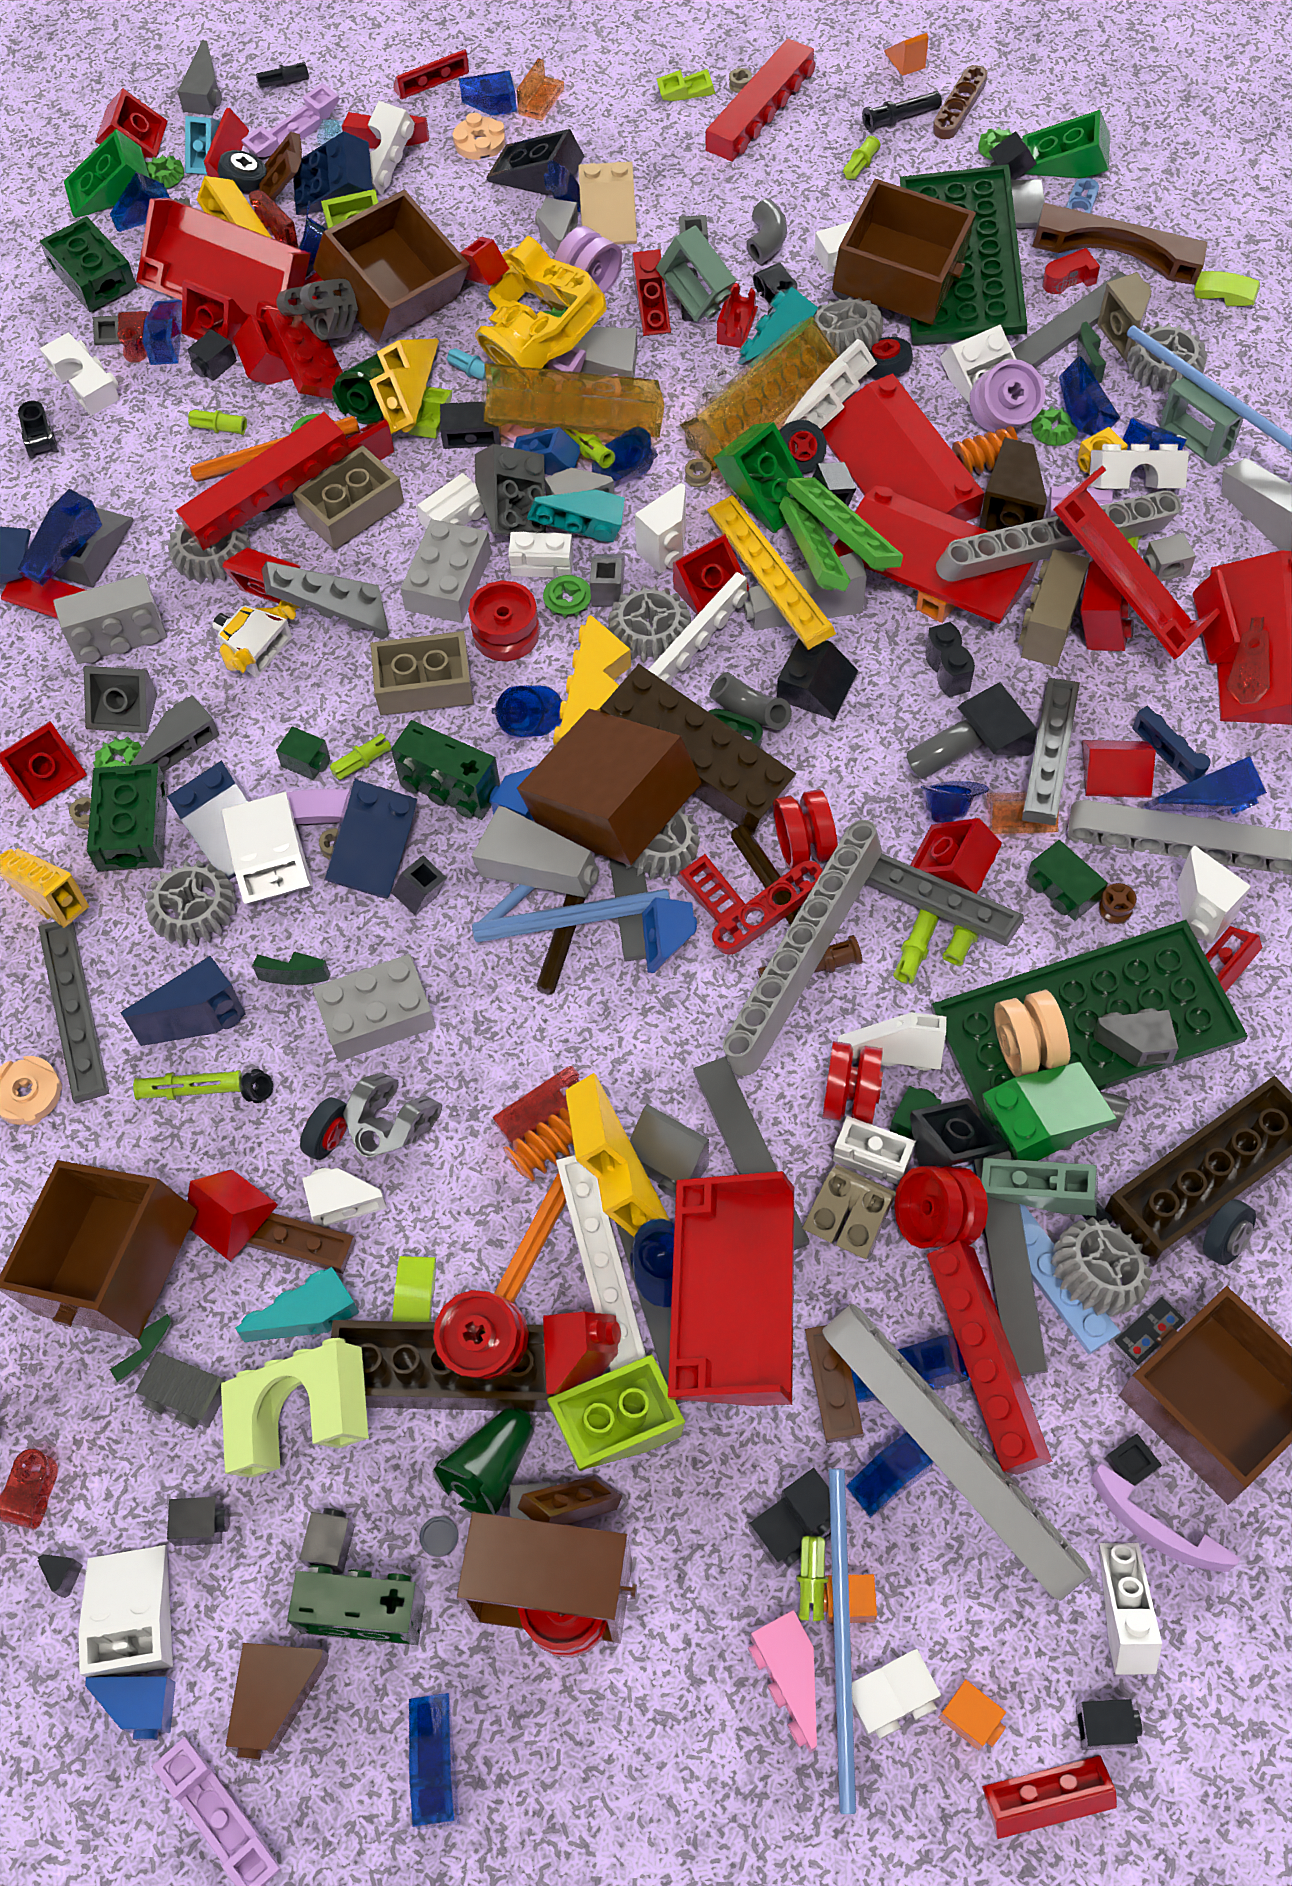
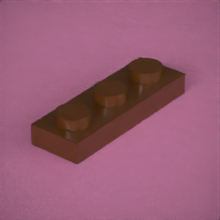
M271 1213L245 1246L324 1269L332 1267L335 1272L343 1274L356 1240L353 1235Z
M827 1325L807 1328L805 1329L827 1444L864 1437L851 1367L826 1340L822 1330Z
M593 1475L525 1493L522 1495L517 1508L527 1515L530 1520L566 1525L617 1510L622 1496Z

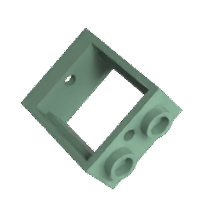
M696 225L675 236L656 266L659 274L695 322L704 317L707 319L714 317L721 310L719 305L731 296L730 290L737 281ZM687 258L712 290L710 295L685 263Z
M1188 378L1176 379L1167 391L1169 396L1161 413L1163 417L1160 428L1211 466H1215L1233 452L1244 418ZM1188 404L1216 423L1213 432L1186 413Z

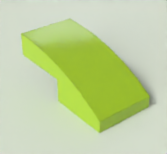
M708 68L684 78L680 69L656 79L663 100L679 101L716 94Z
M1201 271L1194 289L1195 298H1224L1225 305L1227 306L1254 305L1260 289V281L1235 273Z
M426 387L421 402L422 405L416 419V425L409 431V435L437 439L440 433V404L451 402L452 390Z
M399 1256L392 1321L431 1322L432 1295L435 1292L436 1257Z

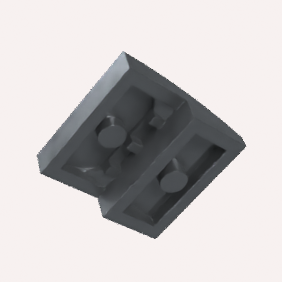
M1041 179L1011 180L1016 228H1036L1045 202Z

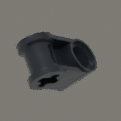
M776 263L753 274V283L756 291L762 293L760 296L769 305L780 290L784 292L790 287L796 290L798 288L797 282L789 275L781 263Z
M34 400L20 405L18 416L22 429L21 434L29 458H33L35 454L48 450L59 451L54 432L43 405Z

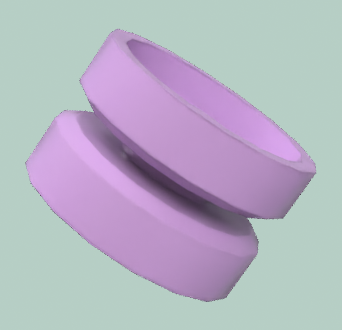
M580 226L568 233L563 239L554 259L586 271L605 294L614 285L622 265V251L618 245L601 237L599 233L591 228Z
M1014 359L998 363L974 382L970 392V409L974 419L982 428L993 433L1001 428L1006 429L1008 426H1012L1016 430L1030 422L1041 411L1045 401V385L1041 375L1032 365L1022 360Z

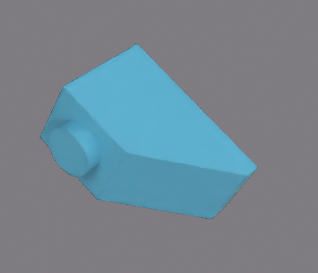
M185 116V173L207 174L204 160L219 126V120L207 117Z

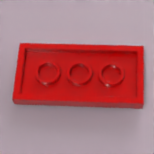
M267 308L263 318L298 393L333 399L332 386L335 384L337 376L343 371L328 340H320L303 321L302 315L285 316L277 309Z

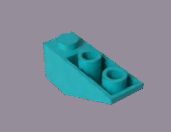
M793 287L784 292L780 290L770 303L773 309L769 315L764 314L756 324L754 329L758 332L752 340L748 338L740 348L739 353L742 356L737 363L742 365L803 332L819 307Z
M597 489L535 497L527 519L571 533L595 538L599 541L614 542L622 526L625 497Z
M330 1267L326 1271L319 1270L307 1278L305 1284L294 1291L287 1290L275 1298L273 1304L262 1311L256 1310L249 1313L235 1329L244 1342L322 1334L332 1330L333 1320H349L357 1315L359 1311L336 1272Z

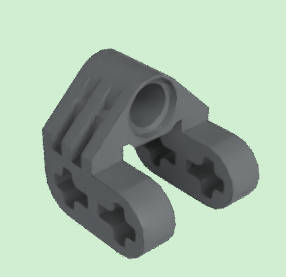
M346 279L318 281L303 287L286 289L281 291L276 299L277 307L283 315H302L303 321L320 340L349 336L358 311L355 293L350 282ZM340 290L341 296H334L333 291ZM288 299H296L297 305H289Z
M380 1072L364 1077L356 1084L343 1116L357 1152L365 1157H374L418 1141L420 1134L431 1130L440 1117L442 1104L428 1096H422L405 1103L399 1111L394 1124L382 1117L375 1118L376 1110L385 1108L398 1088V1080ZM373 1132L379 1137V1146L373 1140Z

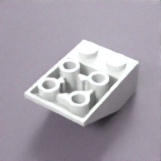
M1001 325L951 345L940 356L941 363L949 380L969 405L970 392L974 382L998 363L1009 359L1017 360Z
M286 792L222 809L234 871L244 904L250 905L314 887Z
M166 1545L88 1558L78 1632L80 1675L84 1677H120L173 1667Z

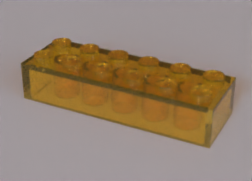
M810 316L789 328L683 421L680 426L703 459L710 463L711 470L716 473L720 470L713 459L715 455L753 424L775 422L777 426L794 410L815 381L839 356L814 318Z
M484 363L481 394L484 422H489L494 426L514 424L525 429H532L535 426L547 427L548 429L560 427L562 430H577L583 434L602 432L613 437H619L624 434L634 435L640 439L660 438L665 404L658 380Z

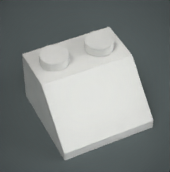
M682 482L635 513L637 553L659 574L668 568L672 569L673 562L683 557L686 531V490Z
M1194 846L1189 852L1177 881L1183 920H1187L1196 938L1204 939L1212 944L1234 921L1251 886Z

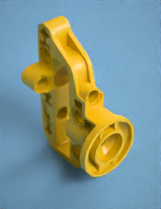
M526 236L517 247H512L502 254L510 269L503 274L500 282L491 285L488 292L489 299L497 307L495 312L488 318L494 327L480 326L475 332V338L484 352L505 374L524 388L534 391L541 382L539 371L549 360L572 350L606 312L607 307L604 293L586 271L550 258L535 239ZM525 292L536 295L543 305L546 304L551 310L553 307L561 311L567 307L568 309L559 318L539 311L536 315L531 307L517 301Z

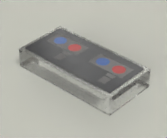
M1161 1294L1118 1333L1108 1345L1136 1372L1162 1347L1156 1339L1170 1325L1178 1332L1189 1320Z

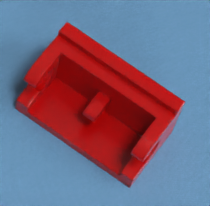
M735 283L731 288L730 292L732 294L724 301L717 320V344L741 348L748 339L758 311V306H755L756 293L753 288L749 290V297H742L740 295L739 283Z

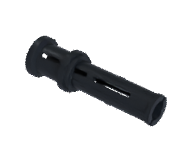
M933 91L932 93L897 103L886 101L882 106L875 108L868 106L862 112L863 124L868 132H873L876 130V127L883 125L893 126L899 119L940 109L942 98L938 91Z

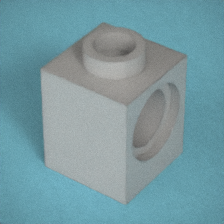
M1184 533L1149 541L1146 554L1143 556L1144 562L1161 582L1189 575L1196 558Z

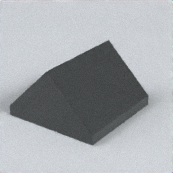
M84 666L85 728L148 733L158 695L148 671L145 669Z

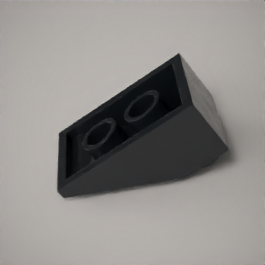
M566 129L505 145L486 178L491 183L535 193H561L569 187L571 179L579 169L578 165L581 164L585 156L571 129Z

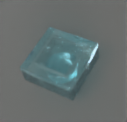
M322 119L317 135L318 144L323 145L343 132L342 124L344 121Z

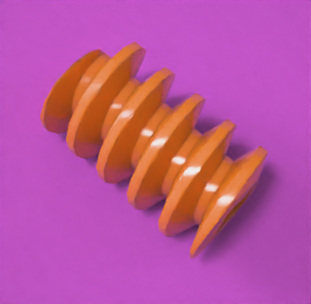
M1008 426L1006 429L996 430L995 433L990 431L985 433L984 436L977 435L973 439L966 438L962 443L956 441L952 445V451L972 476L973 467L978 474H981L984 471V464L989 471H992L1004 438L1018 440L1014 427Z
M565 1108L559 1109L560 1118L553 1114L548 1117L549 1127L540 1122L536 1125L537 1134L530 1130L525 1132V1142L518 1138L513 1140L514 1151L507 1146L503 1147L506 1156L520 1175L525 1176L532 1182L536 1180L533 1172L534 1168H537L544 1174L547 1172L546 1160L557 1166L556 1160L558 1158L556 1153L560 1152L566 1157L571 1156L568 1145L572 1144L574 1146L569 1112Z

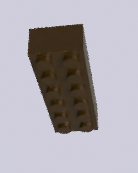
M639 663L600 707V712L680 735L702 782L693 794L738 826L741 824L746 825L752 835L758 831L773 812L774 799L785 797L797 773Z
M1274 1075L1111 1195L1105 1210L1113 1217V1222L1116 1225L1120 1224L1121 1231L1125 1235L1132 1233L1131 1240L1135 1244H1143L1141 1253L1150 1257L1149 1263L1153 1267L1210 1225L1214 1216L1227 1202L1234 1199L1243 1200L1292 1163V1093Z
M333 1320L331 1338L345 1339L347 1344L362 1347L366 1408L503 1411L506 1408L512 1410L519 1408L524 1412H552L547 1399L555 1395L547 1394L543 1325L527 1324L529 1331L527 1350L520 1363L508 1374L494 1379H482L462 1376L444 1364L437 1354L433 1339L435 1322ZM481 1330L479 1333L480 1342L483 1341L481 1335L485 1333V1331Z

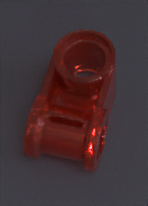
M149 311L119 312L117 337L120 343L123 344V356L129 362H141L148 356L149 342L152 334L149 333L152 330Z
M27 1449L17 1455L5 1488L0 1495L1 1522L36 1530L40 1526L59 1471L58 1465L53 1458L37 1449ZM41 1465L39 1472L30 1473L32 1467H39Z

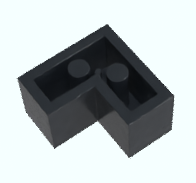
M814 1467L782 1490L780 1501L749 1523V1532L776 1569H779L784 1564L790 1569L801 1561V1540L804 1536H820L826 1542L831 1539L829 1487Z

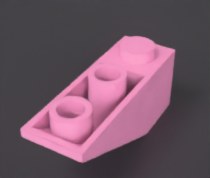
M792 1610L752 1632L751 1641L753 1645L748 1647V1651L758 1670L766 1668L773 1681L767 1687L779 1709L783 1706L787 1708L793 1720L787 1726L797 1746L806 1745L809 1753H811L817 1747L814 1647L795 1611Z

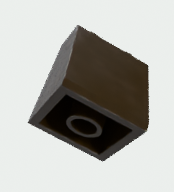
M1004 438L986 488L979 525L980 528L990 532L1044 518L1047 497L1034 444Z

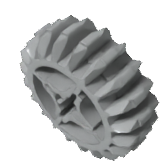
M849 297L847 300L839 298L835 302L828 301L827 305L819 306L808 323L806 330L807 340H809L812 351L817 352L818 356L826 355L827 359L832 357L838 358L857 339L863 341L867 349L871 351V347L882 338L883 318L877 305L871 304L869 300L863 301L861 298L852 300Z
M1169 322L1165 327L1158 323L1154 328L1146 326L1143 332L1201 373H1204L1207 352L1205 351V343L1199 341L1200 335H1192L1191 329L1182 330L1181 325L1177 328L1171 327ZM1137 342L1128 352L1127 365H1129V373L1134 374V381L1142 380L1143 388L1151 385L1153 392L1157 388H1162L1164 394H1166L1170 385L1176 379L1181 380L1185 377Z
M175 524V532L170 533V542H168L170 559L180 575H185L189 581L196 578L200 585L204 582L205 578H208L212 585L217 577H220L225 582V575L227 573L222 568L224 561L243 549L251 547L249 535L244 525L223 537L216 544L211 545L212 549L208 547L204 551L182 524Z
M656 584L652 590H647L643 585L641 591L637 592L631 588L629 596L621 594L619 602H613L612 611L608 616V630L630 648L631 660H634L639 655L643 663H645L647 657H653V660L656 662L659 656L666 651L691 623V614L687 610L685 601H680L678 593L670 595L668 587L663 591H658Z
M685 806L681 807L632 865L625 864L626 869L631 867L637 868V876L646 872L650 880L656 874H659L663 881L669 876V873L676 877L681 870L691 864L698 853L697 849L700 844V837L698 836L699 826L693 824L694 815H684Z
M185 860L183 867L179 869L172 864V872L169 874L160 871L161 881H151L153 890L146 892L148 902L145 903V911L148 914L147 919L150 925L154 927L156 934L160 937L164 936L170 944L177 940L178 944L184 947L188 939H190L192 945L197 947L198 938L202 937L210 943L211 937L209 934L214 932L221 935L222 929L220 925L230 926L231 920L229 916L235 915L236 909L234 904H236L237 898L233 892L234 887L231 881L227 879L225 873L222 870L217 871L211 863L204 867V864L198 860L191 867L190 863ZM202 887H207L215 892V897L208 896L207 893H203ZM173 909L174 913H178V920L166 915V910Z
M1093 1217L1085 1222L1079 1220L1070 1226L1069 1229L1066 1228L1052 1250L1054 1255L1050 1263L1057 1268L1053 1276L1063 1280L1060 1289L1069 1290L1071 1293L1070 1301L1077 1299L1081 1301L1083 1310L1093 1307L1097 1316L1105 1312L1110 1317L1118 1315L1119 1312L1124 1314L1144 1299V1295L1152 1284L1149 1279L1153 1270L1146 1266L1150 1257L1140 1253L1143 1244H1135L1131 1240L1132 1233L1127 1235L1122 1233L1120 1224L1110 1227L1107 1219L1099 1222ZM1080 1248H1082V1250H1083V1253H1084L1083 1256H1081V1250H1080Z

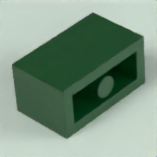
M1060 839L1031 862L1027 874L1031 887L1038 893H1044L1053 901L1055 909L1060 914L1068 915L1074 921L1102 899L1103 892L1108 885L1105 879Z

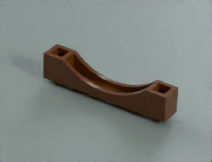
M1044 202L1036 225L1032 247L1055 253L1082 248H1101L1118 251L1147 263L1167 280L1196 285L1204 266L1208 242Z

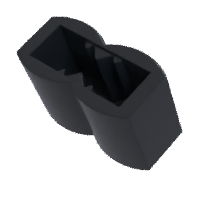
M951 622L930 627L925 656L929 666L937 673L940 689L948 697L970 692L975 663L970 652L962 646V636L959 630Z

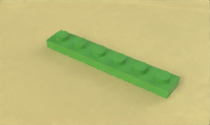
M815 477L788 478L786 490L799 503L803 504L812 515L816 516L826 528L835 533L839 540L846 543L856 555L867 562L870 568L884 571L890 567H901L903 554Z
M784 496L779 508L797 541V545L803 553V557L810 567V571L816 579V583L826 590L833 591L836 588L845 592L851 580L819 520L803 504Z

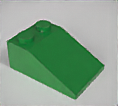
M1101 109L1022 136V140L1037 163L1024 173L1026 175L1086 178L1109 170L1110 134Z
M116 129L64 180V185L72 215L78 218L133 199L139 192L147 188L151 180L141 147Z
M775 422L753 424L715 455L713 459L730 488L768 530L776 533L787 523L779 508L783 497L786 496L796 500L786 490L788 478L804 477Z
M1081 1062L1015 1077L982 1093L985 1112L998 1134L1009 1145L1008 1151L1011 1152L1014 1160L1039 1161L1117 1122V1118Z

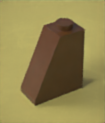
M243 1643L225 1745L237 1751L236 1758L261 1761L262 1753L274 1754L328 1664L329 1655L323 1649Z

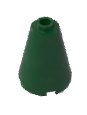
M377 353L340 373L335 380V384L332 386L333 399L339 410L345 416L349 413L351 416L357 417V422L360 424L368 425L375 423L383 416L370 384V380L385 373Z
M506 1408L440 1459L432 1472L442 1490L448 1496L452 1491L456 1492L464 1499L458 1505L470 1513L495 1515L500 1510L533 1437L534 1429L531 1425L533 1423L531 1417L519 1408L514 1410Z

